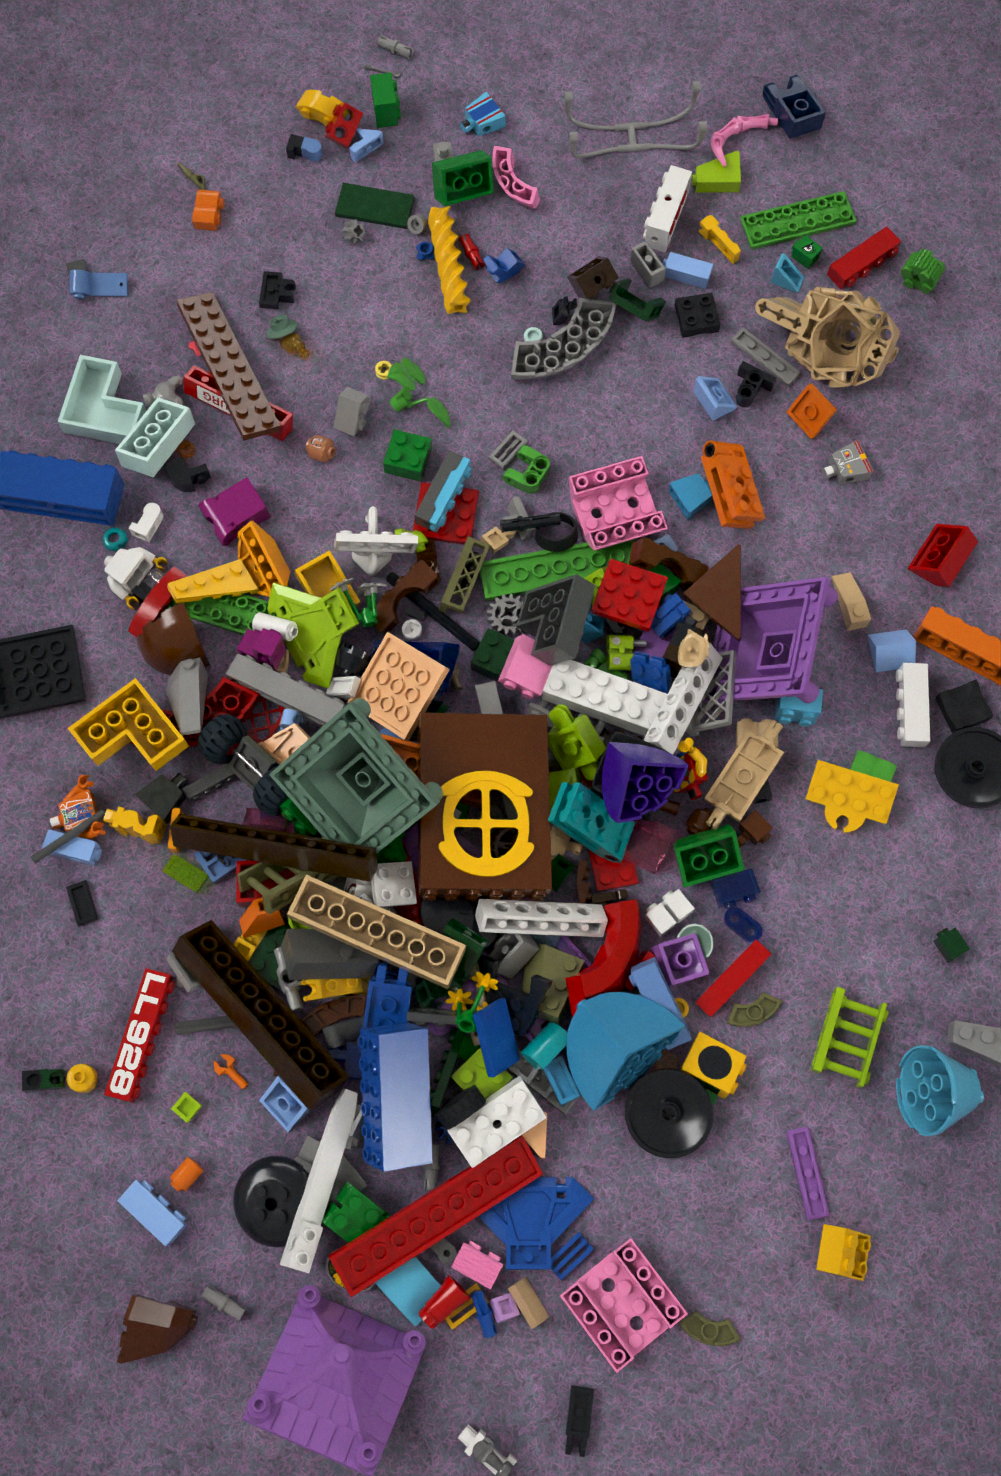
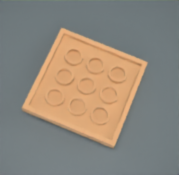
M387 632L361 677L355 698H349L347 703L349 704L357 698L366 700L371 708V713L368 717L402 739L409 741L418 726L420 713L426 712L450 669Z

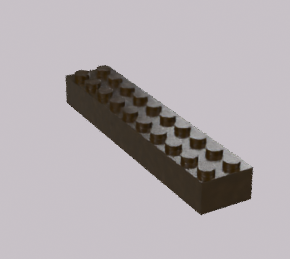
M212 920L179 937L172 950L175 956L310 1111L343 1088L350 1076Z

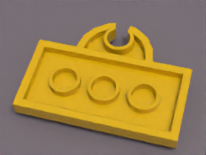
M817 759L805 799L825 805L824 814L826 820L835 830L838 827L836 823L837 818L841 815L846 816L848 824L843 828V832H851L862 826L866 818L887 824L899 784Z

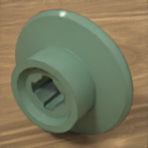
M286 315L275 316L269 321L271 327L267 330L266 336L270 339L287 336L298 327V323L295 320L288 319Z
M699 924L685 926L679 932L677 938L696 933L705 959L708 958L714 944L710 931Z

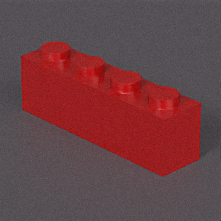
M886 226L829 266L827 275L841 290L846 286L850 288L859 277H866L872 268H879L888 257H895L899 252L901 240Z

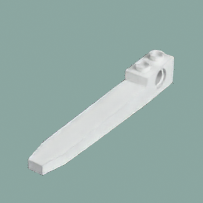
M343 1089L331 1109L280 1262L282 1266L305 1273L310 1272L323 1230L321 1223L354 1121L358 1095L356 1092Z

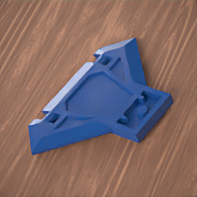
M538 1177L478 1217L506 1245V1270H551V1245L594 1198L573 1177H565V1184H556V1177ZM557 1193H566V1198H557Z

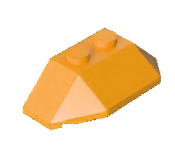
M250 521L238 531V560L241 559L255 582L258 594L270 597L273 583L287 587L291 571L275 540L254 521Z

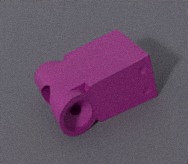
M248 477L219 493L216 498H208L198 505L205 519L214 525V533L222 546H228L237 538L238 531L250 521H254L258 525L271 518L267 507Z

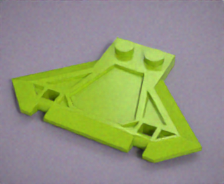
M273 583L267 607L270 615L276 613L279 618L294 621L298 627V634L292 641L284 640L297 667L303 665L306 672L302 674L305 681L329 689L342 634L359 624L341 588H337L321 598Z

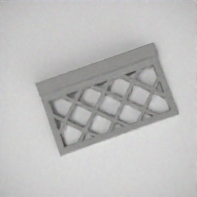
M735 650L719 653L723 658L721 663L726 658H730L729 663L724 668L720 665L718 666L722 671L714 679L712 678V682L709 684L685 730L690 736H698L699 731L732 724L737 658ZM728 674V680L721 686L719 684L720 680ZM718 685L720 689L713 697L709 695L713 688ZM726 692L727 698L720 704L717 700ZM708 696L709 698H711L709 702L702 708V701L705 699V697ZM715 703L718 704L719 707L710 715L708 710ZM725 710V719L717 721L716 718ZM707 714L709 718L704 724H700V719Z

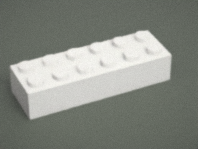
M573 660L553 664L542 692V699L557 705L564 704L568 709L646 736L667 696L666 693Z

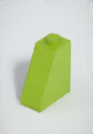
M739 151L724 155L727 163L726 167H723L718 159L697 166L695 174H692L691 185L695 186V193L739 192L741 185Z

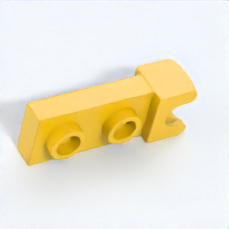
M712 215L701 220L700 226L702 229L698 230V232L706 240L710 239L732 264L737 262L741 250L736 243L730 240L727 233L718 227L719 222Z
M361 978L301 980V985H309L312 989L310 995L303 997L305 1002L363 991Z

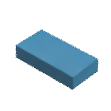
M560 1056L553 1059L543 1071L561 1106L579 1098L580 1094L563 1057Z

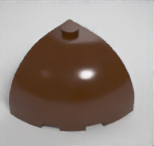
M183 602L160 613L161 618L155 622L150 620L142 628V635L137 636V644L144 660L161 673L171 675L178 664L187 659L201 658L205 669L210 665L195 624Z

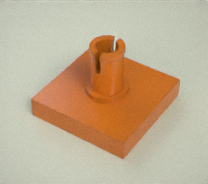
M810 383L804 388L786 413L813 439L837 412V409Z

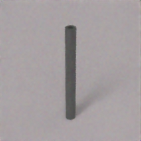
M101 809L32 855L31 859L36 864L91 827L93 822L103 819L105 816L104 810Z

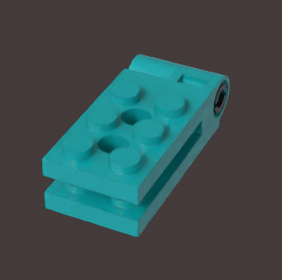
M562 782L548 818V822L599 857L616 863H621L635 825L634 821L616 823L608 814L604 800L581 783H574L572 786L568 782Z

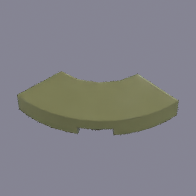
M762 992L759 998L750 1004L741 1005L734 1003L726 1024L737 1027L758 1025L769 1019L778 1010L782 1000Z
M696 1310L678 1322L690 1337L706 1345L726 1346L741 1340L729 1319L720 1322L710 1321Z

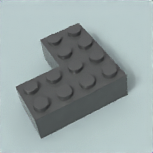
M575 574L526 591L516 627L536 637L531 653L532 656L549 666L576 658L580 640L584 633L583 629L588 617L589 606L593 599L594 584Z

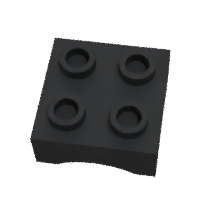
M713 293L675 299L674 306L682 338L719 332L720 321Z
M977 680L940 692L935 697L951 733L987 722L994 716L982 696Z

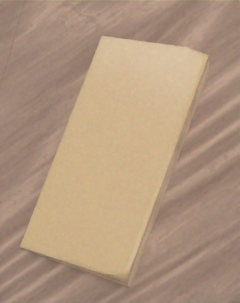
M526 1277L508 1288L531 1329L549 1318L548 1313Z

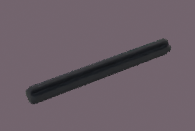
M390 572L386 580L394 587L400 577L394 572ZM411 592L405 595V597L469 649L475 651L478 648L480 642L445 613L439 611L435 605L419 592Z

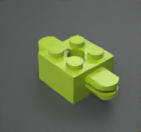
M558 704L549 713V718L554 727L548 732V746L563 770L579 767L587 780H593L600 763L598 758L603 754L606 747L586 714L573 718L566 705Z

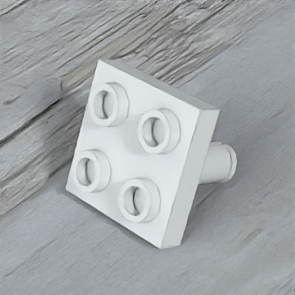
M412 861L378 864V869L371 879L374 905L393 907L417 904Z

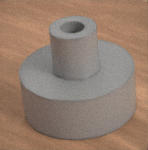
M415 214L408 219L407 225L413 234H420L426 230L427 221L423 215Z

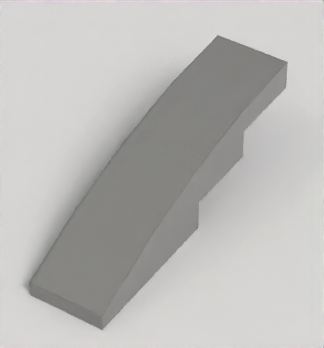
M518 1049L520 1060L507 1069L515 1076H521L525 1084L566 1115L578 1098L560 1106L543 1069H534L522 1056V1051Z

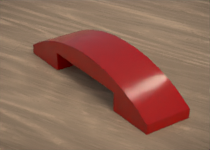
M176 567L170 569L147 595L135 614L128 632L135 637L140 634L142 635V628L150 620L155 622L160 617V613L165 610L173 597L167 588L168 583L188 576Z

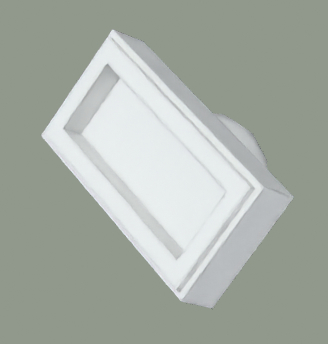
M357 676L332 677L329 689L326 691V696L329 698H343L347 701L349 698H355L361 679Z

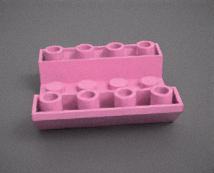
M642 456L569 476L571 503L583 538L593 551L668 529L662 510L657 512L645 480L648 476V471ZM629 499H634L637 502L636 508L628 505ZM594 509L599 510L601 517L594 518L591 511Z
M631 1238L607 1255L560 1295L616 1373L630 1363L636 1354L666 1329H671L688 1314ZM606 1278H611L615 1283V1287L611 1292H606L602 1288V1282ZM634 1316H639L643 1320V1326L639 1330H634L630 1326V1320Z

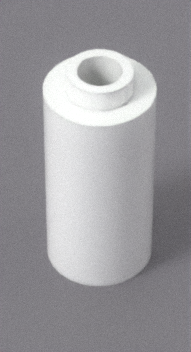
M259 612L255 615L252 622L253 630L262 631L263 628L267 630L274 629L282 635L283 640L292 641L298 634L296 622Z

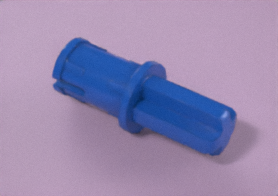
M475 1291L471 1295L477 1311L475 1317L479 1320L484 1338L493 1337L498 1333L492 1317L493 1311L489 1309L483 1291Z

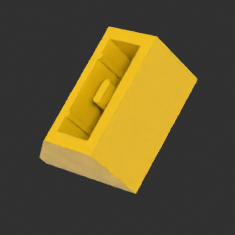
M824 1224L816 1270L864 1281L867 1272L868 1252L871 1248V1236L847 1228Z

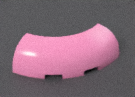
M494 146L492 157L493 169L501 188L517 203L529 208H537L540 202L538 189L525 184L514 174L515 158L512 149Z

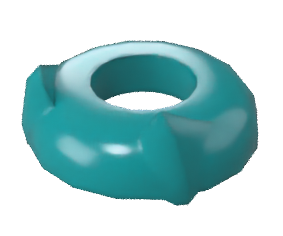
M113 527L104 533L102 541L106 549L118 551L126 546L128 537L125 530ZM118 534L119 540L112 543L109 541L111 535Z

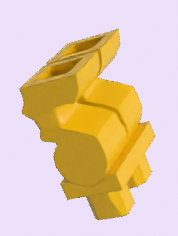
M119 806L117 811L107 809L103 819L120 835L139 836L151 845L161 844L167 826L159 815L148 817L146 823L136 811L126 810Z

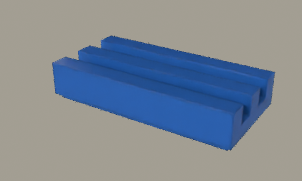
M578 1232L551 1258V1270L562 1280L594 1248ZM579 1239L581 1243L555 1267L552 1263ZM585 1245L587 1249L563 1273H560L558 1270Z

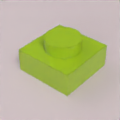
M184 1092L172 1106L171 1110L186 1123H189L203 1106L187 1092Z

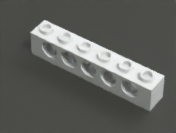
M709 643V655L701 665L697 667L682 666L652 725L647 731L644 741L674 754L723 659L711 643Z
M479 899L475 914L479 932L603 937L608 922L601 904Z

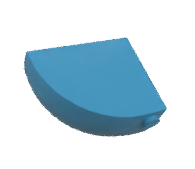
M624 992L604 993L588 1000L583 999L576 1006L577 1011L568 1028L566 1042L567 1057L575 1084L592 1110L595 1111L615 1098L614 1095L621 1088L625 1091L663 1056L661 1051L667 1045L671 1046L675 1042L685 1025L674 1014L652 1000Z

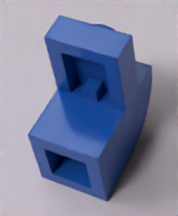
M506 248L498 258L487 255L483 259L487 265V271L497 283H502L513 277L526 266L519 255L509 248Z

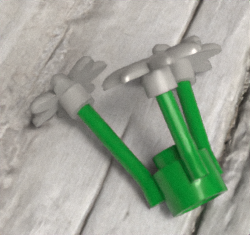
M354 578L344 579L342 583L337 582L330 588V591L341 588L362 627H370L378 623L376 593H380V590L377 588L387 587L386 584L380 582L376 584L364 583L361 586H357L358 590L355 593L360 594V598H366L367 607L361 609V613L358 612L348 592L349 588L347 585L352 584Z

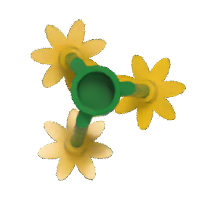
M476 972L477 976L471 978L477 982L476 987L480 988L475 1001L468 998L471 995V991L463 993L462 988L457 990V994L454 991H448L451 998L446 999L445 1002L453 1004L452 1010L457 1009L455 1023L458 1024L459 1029L463 1032H477L473 1014L476 1013V1010L479 1011L488 1005L484 1001L483 1008L478 1006L484 990L489 992L490 988L498 989L495 985L498 983V980L490 979L489 973L484 976L482 973ZM466 1004H473L471 1010H466Z

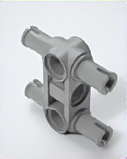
M276 948L274 953L279 967L276 971L279 986L283 994H286L290 1010L292 1012L303 1009L298 990L309 985H301V980H294V982L289 984L283 981V977L288 975L282 948ZM345 995L334 996L331 999L332 1001L338 1000Z

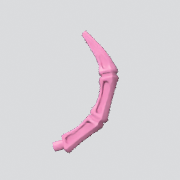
M769 114L754 117H733L723 129L714 132L710 145L722 166L726 167L727 165L723 146L729 136L751 128L768 129V125L777 126L778 118H771Z

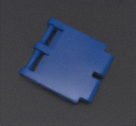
M636 652L630 660L633 682L668 694L672 683L670 665L666 664V659L653 655L650 658L649 654Z

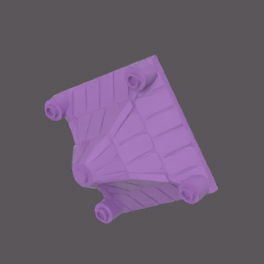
M820 577L741 588V641L738 642L718 625L713 644L718 653L730 650L737 652L733 701L794 696L808 704L816 700L819 695V688L810 681L821 625L820 621L824 607L832 606L838 598L837 590L830 586V579ZM726 658L720 666L724 668L729 663L730 658ZM719 667L717 668L713 676V679L722 671V669H720ZM728 674L720 680L719 684L721 686L728 680ZM716 685L709 695L713 697L720 687ZM724 692L717 700L720 704L727 698V693ZM706 696L703 702L707 704L711 698Z
M304 1286L299 1291L295 1307L258 1387L248 1401L243 1421L363 1475L374 1476L427 1341H425V1337L419 1331L401 1332L322 1297L320 1291L315 1286Z

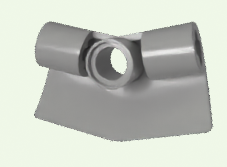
M307 1136L298 1156L294 1159L304 1166L303 1168L308 1174H310L320 1145L319 1141L310 1136ZM344 1155L342 1156L327 1206L333 1201L341 1208L342 1204L335 1197L347 1181L360 1191L367 1186L366 1182Z

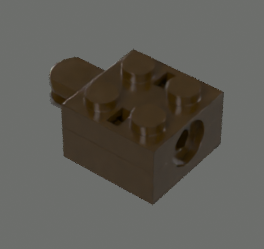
M600 256L567 276L577 296L585 299L589 298L590 300L600 294L599 291L603 288L608 289L615 285V280L619 278L609 259Z

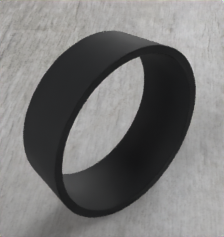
M559 512L560 520L574 528L570 535L557 540L548 539L540 533L539 529L541 527L536 528L535 533L537 544L551 552H561L571 548L577 542L578 531L576 523L570 515Z

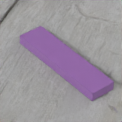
M804 1127L786 1131L807 1221L829 1217V1210L809 1128Z

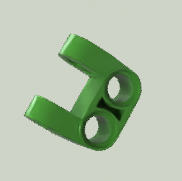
M523 445L517 453V457L529 464L528 469L522 474L512 468H508L502 479L507 484L521 491L534 494L540 489L549 475L550 461L538 451ZM538 466H544L545 468H544V469H539V468H537V467H538ZM534 481L535 484H528L527 482Z

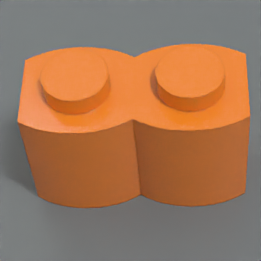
M198 189L192 215L194 229L216 231L217 225H221L220 209H224V198L221 197L220 191Z

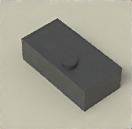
M287 929L281 944L289 980L372 978L378 964L377 957L314 929Z

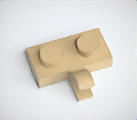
M553 825L550 832L551 861L558 854L564 857L566 851L580 856L583 845L570 842L571 837Z

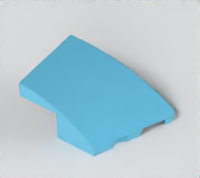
M416 1256L375 1282L414 1326H417L422 1321L419 1311L441 1286Z

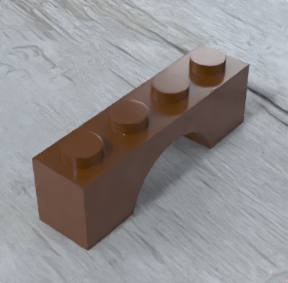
M643 537L632 543L629 565L648 571L656 567L657 564H663L682 581L679 587L685 590L691 587L708 571V566L701 563V561L691 559L681 552H675L669 549L668 546L657 544L650 538Z
M422 559L419 562H415L410 567V571L405 576H401L396 581V585L391 590H387L382 595V599L376 604L378 623L374 626L382 634L386 635L387 632H390L399 623L397 608L401 599L411 592L429 594L442 581L441 578Z

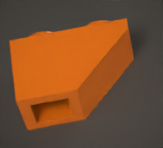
M263 897L253 900L239 919L244 938L285 924L281 909L270 915L264 911Z

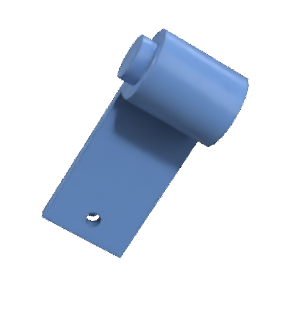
M70 270L69 294L73 295L74 299H85V296H128V274L89 273L85 270Z

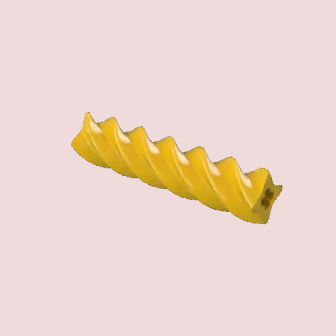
M431 207L428 224L431 231L435 259L438 264V275L441 280V290L444 296L447 314L456 312L467 313L466 306L470 303L471 299L463 293L468 283L460 277L464 266L457 261L461 250L454 246L458 235L451 230L455 219L448 215L451 207Z

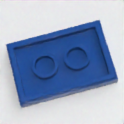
M499 998L473 1014L488 1077L497 1076L520 1060L505 998Z

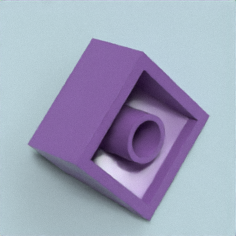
M696 933L657 944L649 949L655 955V959L669 988L710 974Z

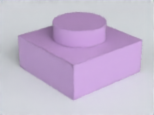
M510 1293L489 1301L497 1324L520 1315L516 1302Z

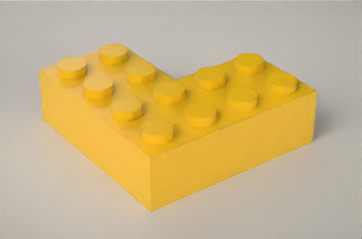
M136 678L68 728L97 766L131 741L155 771L189 747L183 736Z

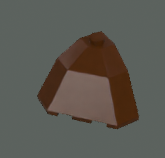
M133 1294L123 1320V1325L127 1326V1330L121 1334L119 1347L122 1348L117 1362L122 1364L169 1351L189 1333L190 1329L194 1330L198 1321V1316H195L197 1310L173 1301L162 1303L139 1294Z

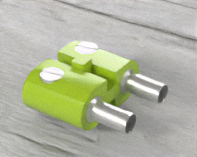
M607 635V669L631 670L630 660L634 655L632 650L634 647H646V640H633L632 635Z

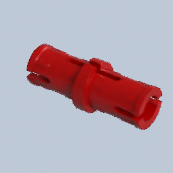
M464 234L466 239L461 235L459 242L462 244L465 255L472 262L474 269L478 270V265L481 268L485 267V262L479 254V249L472 242L470 235Z

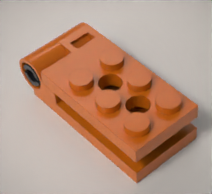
M707 441L703 446L701 460L721 527L752 528L755 526L754 521L761 522L765 519V515L744 447L737 443Z

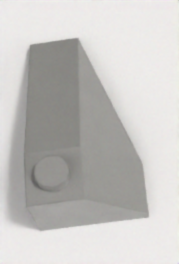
M201 658L181 661L168 678L166 693L182 736L202 732L208 673Z

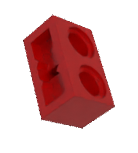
M342 102L339 105L337 104L332 114L334 117L332 122L329 121L325 128V132H327L325 138L343 148H348L363 116V112ZM345 110L350 114L348 121L343 118ZM336 128H340L342 130L341 138H338L336 136Z

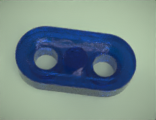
M731 907L725 912L723 918L725 925L743 940L753 943L756 939H760L763 933L762 926L738 907ZM732 915L737 916L738 921L732 922L730 917ZM748 929H753L755 934L750 936L747 933Z

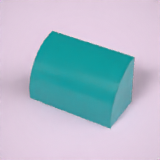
M549 1022L524 1048L521 1054L534 1069H544L567 1045L568 1032L559 1025Z

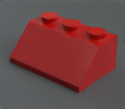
M936 524L907 569L935 586L950 587L977 545L978 540L968 526Z

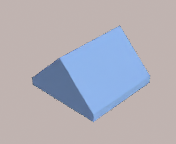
M703 376L696 378L693 392L712 421L738 408L719 378Z
M907 629L867 635L876 673L897 670L903 663H916V640Z
M279 1075L259 1100L287 1132L310 1112Z

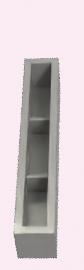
M237 654L226 672L229 680L259 693V696L286 709L298 711L302 717L321 726H324L345 707L342 700L333 697V699L329 698L322 690H313L301 680L296 682L284 672L278 673L266 663L261 665L249 655L242 656Z

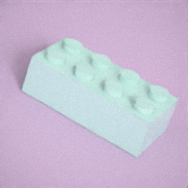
M157 397L115 449L121 466L154 477L194 427L195 422L190 408Z

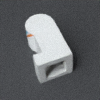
M149 503L144 507V514L138 524L132 522L129 530L133 536L150 542L163 519V513L156 503Z

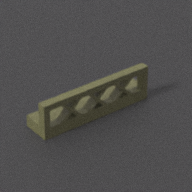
M468 536L441 600L439 611L446 613L447 609L450 608L463 613L489 550V544ZM473 545L484 549L483 554L475 556L472 551ZM474 562L476 570L468 573L465 565ZM467 578L470 584L469 587L461 589L458 583L459 580ZM460 594L463 600L461 606L451 602L453 596Z

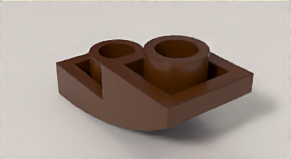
M430 539L428 543L424 544L426 547L425 551L416 552L417 562L422 559L440 577L434 539Z
M581 859L577 870L576 893L578 902L585 904V902H590L593 891L589 890L590 883L583 882V880L587 881L590 868H587L588 861Z

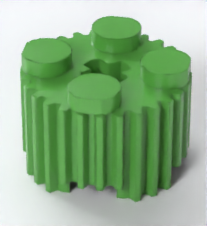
M922 248L919 252L912 253L901 269V277L905 280L903 285L910 289L915 287L925 294L930 293L945 271V263L936 260L931 250L928 251Z

